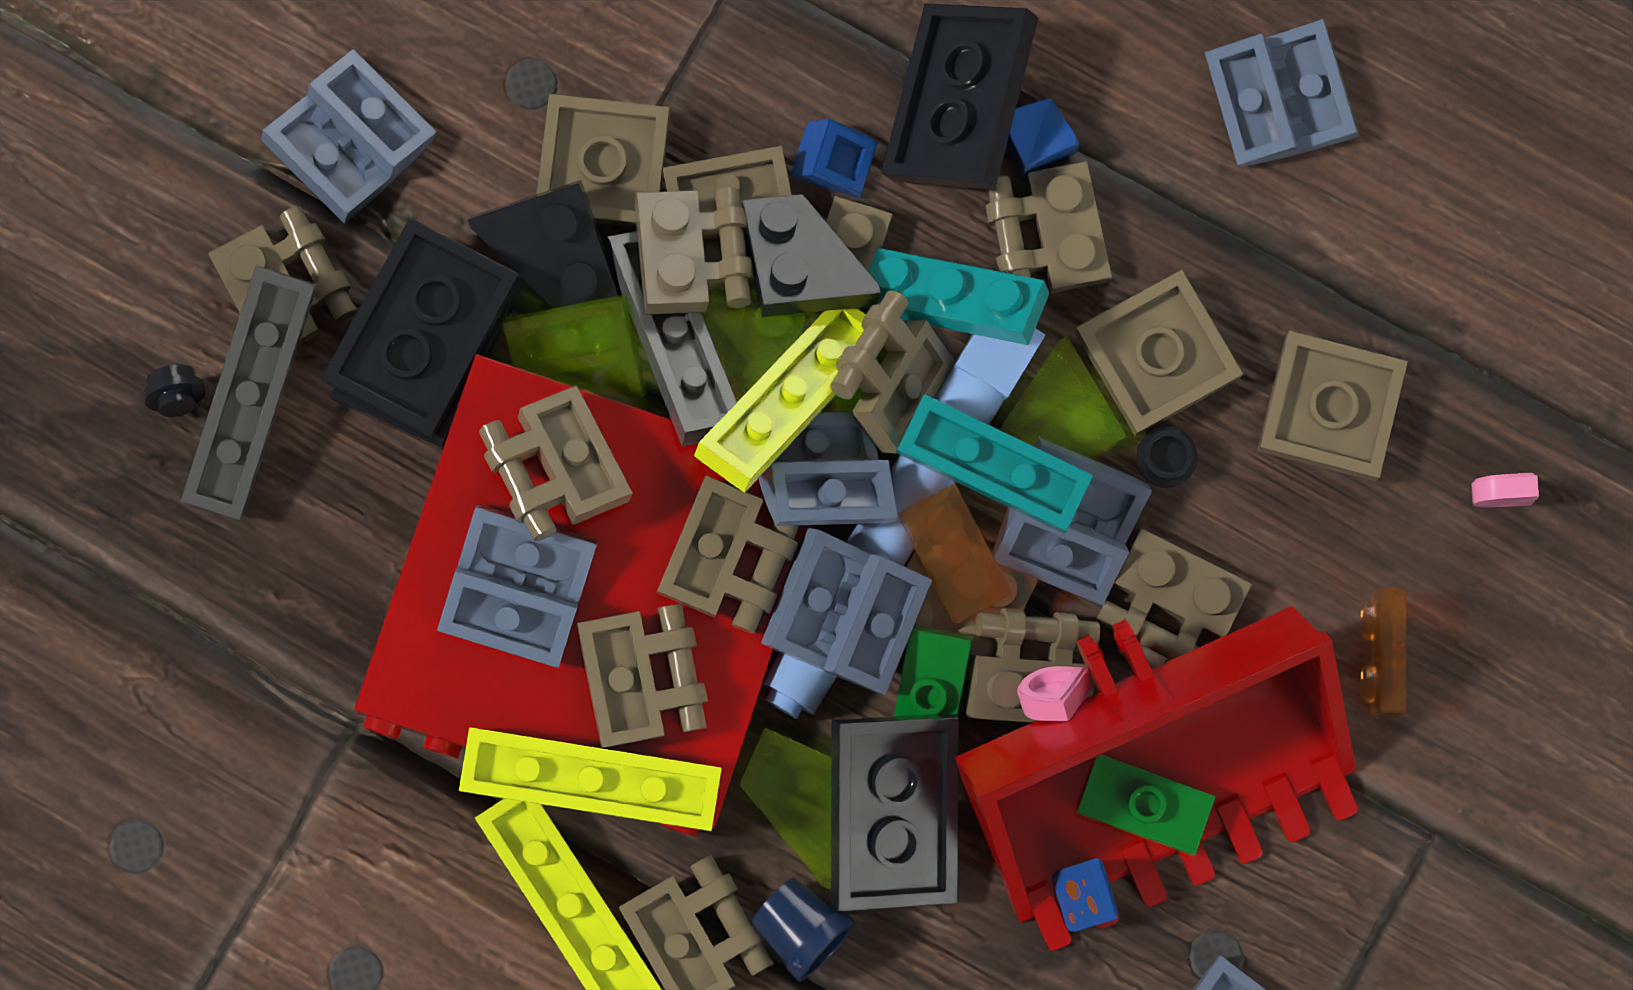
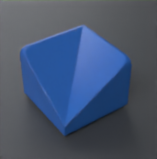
M1050 98L1016 108L1006 146L1021 177L1024 178L1028 172L1041 170L1076 154L1080 143Z

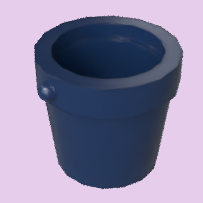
M791 878L779 887L762 905L754 916L752 924L787 965L786 970L799 982H802L817 971L838 949L852 931L855 921L846 912L833 908L831 904L797 879Z

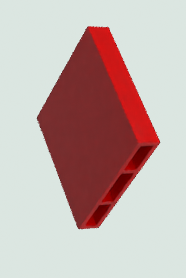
M476 354L354 708L356 714L366 717L363 728L394 739H399L402 729L425 736L423 748L455 759H459L462 749L466 750L469 727L601 748L577 623L640 611L644 635L661 633L662 629L657 609L680 603L656 594L705 476L732 487L735 486L694 456L699 443L682 447L671 419L579 389L633 493L629 502L575 525H572L562 504L548 510L556 528L598 540L559 668L437 631L477 503L513 514L509 507L512 497L501 475L493 474L484 458V454L488 450L479 434V430L490 422L500 420L509 438L522 434L524 430L517 418L520 408L573 387ZM537 455L522 462L535 487L550 481ZM757 479L746 491V493L763 499L754 523L771 530L774 521L765 502L759 479ZM813 525L799 526L794 541L799 544L792 562H784L772 591L777 595L771 613H763L755 634L745 632L732 625L740 602L726 595L723 596L714 618L682 605L687 628L693 627L697 646L691 648L697 680L698 683H705L708 702L702 703L707 728L682 733L678 709L660 711L664 737L605 748L620 752L720 767L721 775L712 829L716 826L773 651L772 648L760 643L808 528H813ZM745 544L733 575L749 582L762 551L749 544ZM662 653L649 656L656 692L672 689L673 684L667 654ZM668 824L661 825L693 837H697L699 829Z

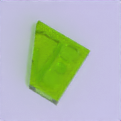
M725 289L708 290L709 305L707 312H701V315L735 399L738 402L803 334L807 313L761 317L756 290L750 289L751 304L743 308L727 306Z
M625 295L510 316L503 321L513 367L573 387L577 385L579 389L647 412L649 411L651 406Z
M1068 336L1059 340L999 429L1032 446H1035L1038 437L1090 459L1123 442L1127 437Z
M765 728L739 785L766 815L785 842L792 847L820 885L830 889L831 756L769 728Z

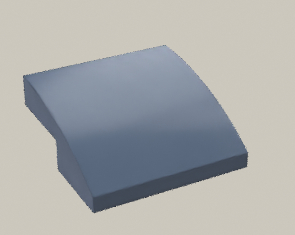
M1324 19L1267 38L1261 33L1204 52L1239 167L1289 157L1360 136Z
M352 49L309 83L308 93L304 98L263 129L261 141L345 224L393 182L435 139L437 132Z
M820 412L758 478L765 502L776 526L894 523L898 519L889 460H878L875 442L853 412Z
M1038 437L1034 447L1092 474V480L1065 534L1008 507L991 558L999 564L1103 606L1129 554L1125 544L1152 489L1145 481Z
M477 503L437 631L559 668L598 540L556 528V532L550 537L541 541H534L525 522L518 523L515 516L511 513Z
M808 528L760 644L861 687L886 695L932 579L883 556L863 551L823 531Z

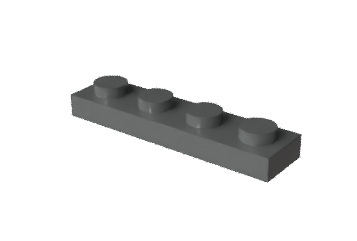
M637 231L610 236L607 240L606 252L680 443L682 447L697 444L737 403L701 312L645 315Z
M255 266L181 498L182 502L237 520L243 519L318 285L262 266Z

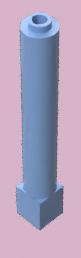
M1035 328L1029 345L971 334L934 399L989 425L1003 401L1010 395L1045 334ZM899 455L890 469L898 519L894 523L857 524L846 543L870 554L883 556L904 566L955 481ZM779 652L763 678L762 685L770 690L765 700L795 719L798 718L802 710L814 715L837 676Z

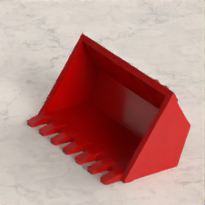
M1293 606L1152 669L1133 629L1124 619L1113 624L1114 639L1119 650L1123 652L1133 674L1132 676L1114 683L1105 664L1100 646L1097 642H1094L1090 635L1077 641V645L1086 667L1089 668L1091 678L1098 693L1084 699L1069 722L1037 720L955 757L964 795L1001 874L1019 923L1034 917L1049 950H1058L1069 945L1071 942V936L1058 909L1060 904L1052 881V875L1056 871L1099 858V861H1103L1109 883L1130 874L1144 906L1152 907L1165 901L1167 898L1166 890L1154 862L1177 852L1191 883L1195 886L1212 880L1215 876L1214 869L1201 841L1225 831L1240 863L1247 864L1262 856L1263 851L1249 819L1271 809L1288 842L1300 840L1309 835L1310 828L1297 798L1317 788H1320L1335 820L1341 821L1357 813L1356 802L1344 777L1357 770L1332 639L1323 630L1318 632ZM1101 754L1216 796L1195 856L1075 813L1095 756ZM1117 915V919L1095 926L1098 929H1104L1108 926H1111L1118 922L1119 915Z

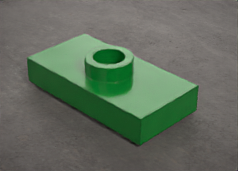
M914 624L908 638L894 717L952 714L958 717L973 636Z
M1100 754L1095 756L1075 813L1195 856L1216 796Z

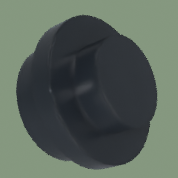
M183 364L168 365L151 372L147 376V387L143 392L146 407L160 412L161 415L166 417H178L192 412L196 408V404L206 395L203 380L196 377L193 367Z
M1169 426L1158 427L1148 432L1140 441L1136 451V464L1140 474L1150 484L1160 488H1173L1186 482L1193 474L1198 460L1197 449L1191 437L1184 431Z

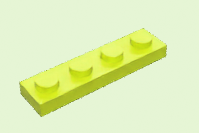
M857 308L824 311L699 442L694 456L745 493L834 398L836 394L831 390L830 385L838 373L836 363L848 346H854L864 331L862 321L866 314Z
M469 727L459 791L712 831L721 768Z
M504 798L475 817L586 990H662L542 804Z

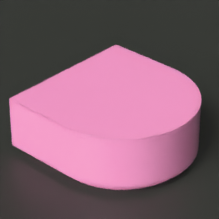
M1534 473L1485 476L1477 478L1471 483L1473 506L1476 507L1530 506L1539 497L1538 478Z
M1052 666L1039 669L1025 677L1019 684L1017 693L1023 713L1028 718L1042 721L1069 722L1094 686L1089 668Z

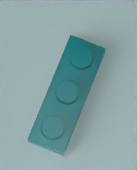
M877 248L868 269L869 274L879 284L881 292L879 305L886 293L891 290L897 291L907 298L908 306L901 316L902 320H927L930 326L1023 345H1029L1049 296V290L1044 280ZM872 306L860 308L862 312H868Z
M925 394L896 451L897 454L1063 534L1067 532L1093 477L1092 474Z

